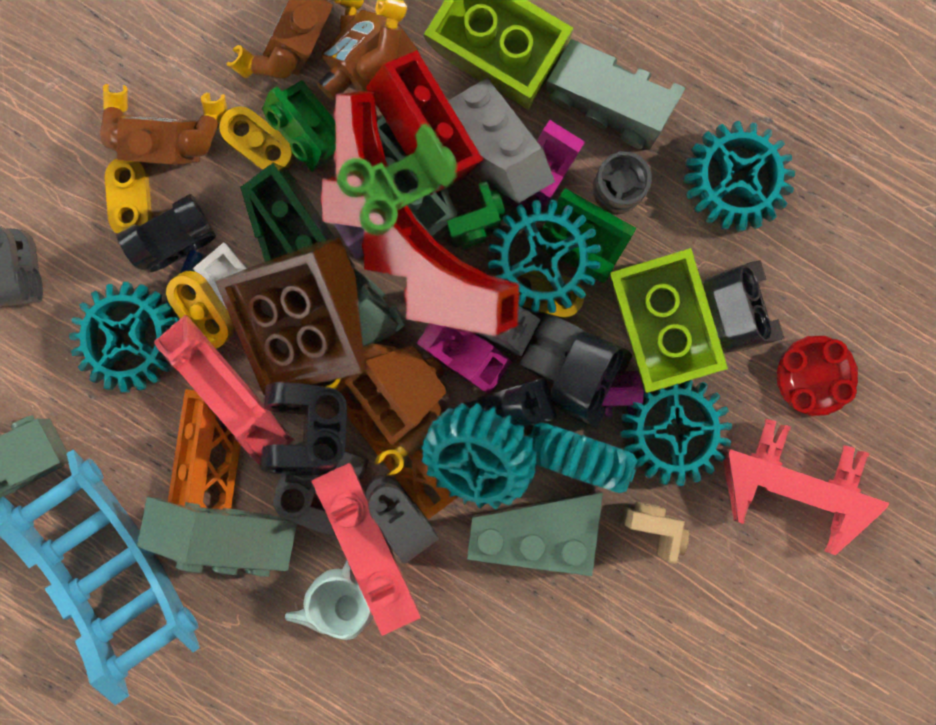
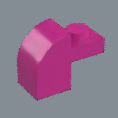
M551 120L543 129L537 142L543 149L555 182L520 203L506 195L502 199L515 208L523 205L528 216L534 214L532 207L534 200L540 201L541 211L543 212L585 141Z
M429 323L425 328L424 334L417 342L428 354L487 394L492 392L512 363L497 348L468 330Z

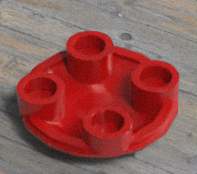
M807 336L793 342L782 354L777 367V386L783 399L794 410L809 416H826L842 409L845 404L852 402L857 394L858 366L852 353L842 341L827 336Z

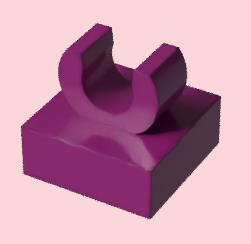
M625 371L624 374L617 373L602 404L606 410L605 414L607 417H612L614 406L624 405L627 407L628 414L634 416L636 409L631 408L629 405H634L633 402L643 404L644 390L638 371Z

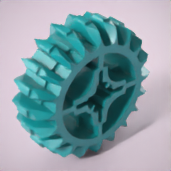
M735 121L732 124L731 133L727 126L720 124L716 128V136L707 131L702 136L704 145L694 144L691 151L697 158H688L685 162V167L694 172L686 174L683 177V182L696 185L695 188L686 193L688 199L700 198L701 202L694 208L696 213L702 212L705 208L711 211L706 218L707 223L712 224L719 216L722 218L720 224L722 230L729 229L733 220L738 232L746 230L748 221L754 229H758L763 225L762 217L771 222L777 217L775 209L783 210L788 203L781 195H790L793 193L794 187L784 181L795 177L796 171L784 168V165L792 160L791 154L780 156L778 152L785 145L784 141L779 140L774 145L768 141L772 136V129H767L759 136L757 135V123L752 122L746 132H744L741 121ZM743 147L756 153V155L744 159L739 157L733 150L729 152L726 148ZM712 156L717 160L718 164L716 167L721 173L720 184L714 189L711 188L708 178V167ZM764 164L769 174V187L766 196L761 192L763 187L760 185L757 176L759 169ZM749 166L753 167L746 174L744 180L737 183L734 182L729 187H725L732 179L731 176L734 173H738L741 170L744 171ZM728 194H735L740 196L744 202L749 200L753 206L745 208L735 207L721 199Z
M534 200L532 205L534 214L528 216L525 207L519 205L516 209L521 220L516 223L509 215L503 217L504 222L511 227L508 233L502 229L495 228L493 234L504 240L502 246L497 244L489 245L488 250L490 252L501 254L500 260L489 261L488 266L493 269L502 267L503 274L497 275L496 278L507 279V281L519 284V293L521 294L518 299L519 307L525 304L528 297L534 299L531 306L532 312L537 313L540 309L541 300H547L548 311L553 313L556 311L554 299L561 297L563 305L569 308L572 306L571 299L567 295L573 290L576 296L581 299L586 295L584 290L578 286L581 280L589 285H594L595 278L585 274L587 267L599 269L601 264L598 261L588 260V253L600 252L601 248L600 245L587 247L585 239L592 238L596 235L594 229H589L583 234L578 228L586 221L584 215L579 216L574 223L568 220L573 211L572 206L567 205L562 216L555 214L557 201L551 200L548 205V213H542L540 201ZM540 221L558 223L568 229L572 236L557 243H549L542 237L535 223ZM524 229L530 243V253L524 260L511 266V246L518 233ZM534 236L537 237L540 245L546 244V250L549 246L553 249L562 245L565 246L563 250L557 252L556 256L551 259L553 265L551 268L555 277L552 276L549 268H543V263L540 267L536 264L525 267L526 263L532 261L533 257L538 255L536 248L538 246ZM579 247L580 262L573 278L565 284L559 272L558 261L563 254ZM529 271H540L545 274L554 290H534L524 285L517 277Z
M123 282L120 292L115 285L108 284L105 289L106 298L100 292L94 291L91 293L92 300L95 303L93 306L85 302L79 304L80 309L86 313L84 319L80 317H73L71 319L73 324L81 326L80 333L73 332L68 335L70 340L80 342V346L71 350L72 356H85L78 365L79 370L86 372L93 369L89 380L93 383H98L104 378V389L113 390L118 383L120 392L128 393L132 388L133 382L137 390H145L147 386L146 377L152 383H159L161 381V377L156 370L157 368L165 372H170L173 369L171 364L165 361L166 358L154 345L153 348L146 341L145 331L150 324L148 319L151 317L153 320L156 339L180 319L176 317L166 319L173 311V308L169 303L159 306L163 295L154 291L148 296V287L143 284H139L134 291L131 283ZM120 306H140L135 314L130 313L128 317L119 322L107 315ZM99 328L106 335V345L101 351L104 354L103 357L97 344ZM114 328L129 331V337L137 346L124 344V339L120 336L121 333ZM130 353L141 356L146 360L131 370L119 371L113 368L117 360L122 361Z
M693 380L681 383L680 387L676 384L655 390L653 394L650 392L646 393L643 387V404L633 402L634 405H629L631 408L636 409L635 416L622 414L621 420L633 423L632 430L620 431V437H633L634 443L626 445L623 450L630 453L639 452L640 455L636 457L635 468L642 466L645 462L649 464L644 472L645 477L651 479L659 469V483L667 485L671 473H674L676 485L683 486L685 484V472H688L693 482H699L701 480L699 467L707 474H712L715 471L713 465L708 461L710 457L720 462L724 461V454L717 451L716 448L718 445H731L730 439L720 437V430H731L732 423H720L718 417L726 415L729 410L726 406L717 409L713 408L712 405L720 398L717 392L710 394L707 398L703 397L708 387V384L705 382H700L694 391L691 390ZM667 397V407H665V417L657 425L644 426L645 418L652 406L659 400ZM680 397L686 398L698 406L706 422H692L685 416L683 405H680ZM675 418L677 425L695 428L693 431H685L684 435H679L681 438L679 441H676L673 435L656 433L659 429H667V425H673L671 420ZM707 434L701 451L694 458L685 462L684 455L687 454L689 440L694 436ZM660 438L667 444L668 453L671 454L672 464H667L655 457L649 450L645 439Z
M461 403L455 410L447 408L441 416H438L432 422L423 440L422 450L424 452L422 462L428 467L427 475L437 479L436 487H445L449 490V497L456 495L462 498L464 505L472 501L480 509L487 503L492 508L497 509L502 503L511 505L513 500L521 498L522 494L526 492L535 474L537 452L532 449L533 438L523 436L524 425L513 426L510 422V415L503 418L496 414L495 407L487 412L483 411L478 403L471 409Z
M545 423L535 424L531 434L528 435V437L533 438L532 449L537 452L535 464L617 493L626 492L629 483L633 481L636 472L634 468L637 462V458L633 453Z

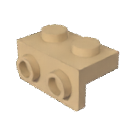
M636 501L635 509L624 507L621 523L633 530L660 534L657 555L669 563L677 564L678 556L685 555L689 541V530L683 529L685 522L673 516L665 515L666 508L658 505Z

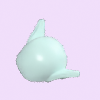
M347 560L343 569L327 570L313 581L305 593L304 609L285 614L287 621L307 626L321 634H327L341 640L354 639L373 619L372 613Z

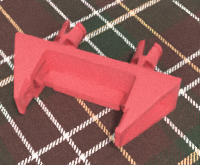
M186 314L154 341L157 349L186 379L257 464L261 465V450L263 446L289 445L295 440L276 417L265 409L263 402Z
M765 419V425L755 454L751 453L749 456L731 449H722L721 453L725 456L723 466L733 519L736 522L744 524L748 507L759 485L765 487L767 491L834 513L830 528L831 535L824 552L837 555L889 506L888 502L861 494V489H858L866 460L870 454L868 452L858 451L853 460L855 448L843 445L842 455L834 479H829L826 482L782 467L783 463L779 462L791 427L780 425L774 436L776 421Z
M351 463L311 480L381 635L388 634L420 619L419 610L382 530L369 512L368 498Z

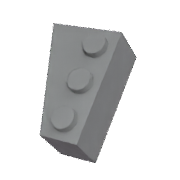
M488 78L448 100L484 159L472 170V172L481 177L483 182L487 181L489 186L498 189L499 192L518 203L555 182L542 147Z

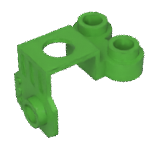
M426 124L421 125L415 135L418 146L414 153L386 168L382 163L372 167L367 161L360 158L349 159L342 165L337 176L338 187L349 197L358 198L364 196L366 202L360 211L359 220L363 229L373 235L387 233L397 219V210L438 190L441 184L447 188L456 178L455 170L457 165L453 154L447 147H442L433 130ZM402 170L412 172L418 181L417 189L412 193L400 192L393 182L394 175ZM347 177H358L362 185L359 187L351 186L347 181ZM369 214H380L384 223L380 225L372 223Z

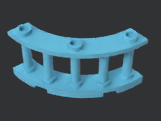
M73 449L67 453L71 476L25 507L20 505L15 507L4 496L0 498V537L16 552L28 568L37 564L51 584L45 588L46 592L63 619L68 620L72 617L81 634V637L75 640V643L82 657L90 685L114 705H117L129 697L124 678L128 676V671L176 638L192 652H195L200 648L194 632L199 626L193 614L186 607H183L169 577L157 559L156 553L137 547L140 531L119 501L103 483L102 479L104 477L99 467L90 458L84 461ZM83 488L101 510L55 541L51 539L45 541L33 527L34 520ZM109 523H112L128 548L81 580L78 578L73 579L61 562L64 559L63 554ZM135 562H138L151 588L104 620L97 618L87 601L90 599V593ZM159 602L167 624L119 657L116 656L109 642L113 638V633Z

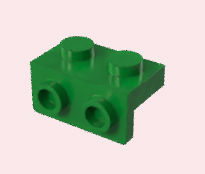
M301 80L283 91L279 87L271 89L264 102L262 111L269 125L275 130H279L290 144L295 157L304 162L312 172L334 159L336 150V122L305 82Z
M487 181L478 184V198L482 209L447 220L448 234L453 248L462 245L463 251L482 246L486 244L485 238L493 235L495 228H500V221L503 220V214L505 213L504 205L498 189L490 191Z
M564 188L557 200L555 214L562 216L565 207L570 205L573 207V211L568 220L574 223L579 216L584 215L586 217L585 223L578 229L582 234L589 229L595 230L596 235L585 239L587 247L600 245L601 251L588 253V260L598 261L601 265L599 269L587 267L585 274L605 283L631 240L636 227ZM546 221L540 231L542 237L549 243H557L572 236V233L564 226L550 221ZM536 238L535 240L538 247L553 257L556 256L557 252L565 248L564 245L556 249L549 246L546 250V244L540 245L538 239ZM579 247L563 254L560 259L578 269L580 262Z

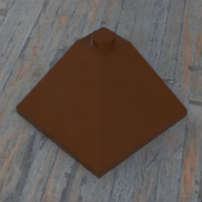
M340 237L298 249L215 281L263 395H265V387L271 383L312 385L359 374L366 370L356 277Z

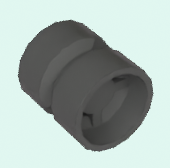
M626 151L611 154L605 159L593 181V194L596 202L602 209L614 214H624L632 211L639 205L651 186L652 174L648 163L641 156Z
M544 313L534 332L537 342L528 345L519 366L554 383L573 343L584 330L556 316Z

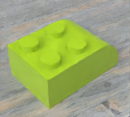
M444 0L425 31L424 38L444 59L479 81L488 78L499 93L529 110L569 44L573 27L528 0Z
M691 248L610 272L611 284L638 373L646 393L728 369Z

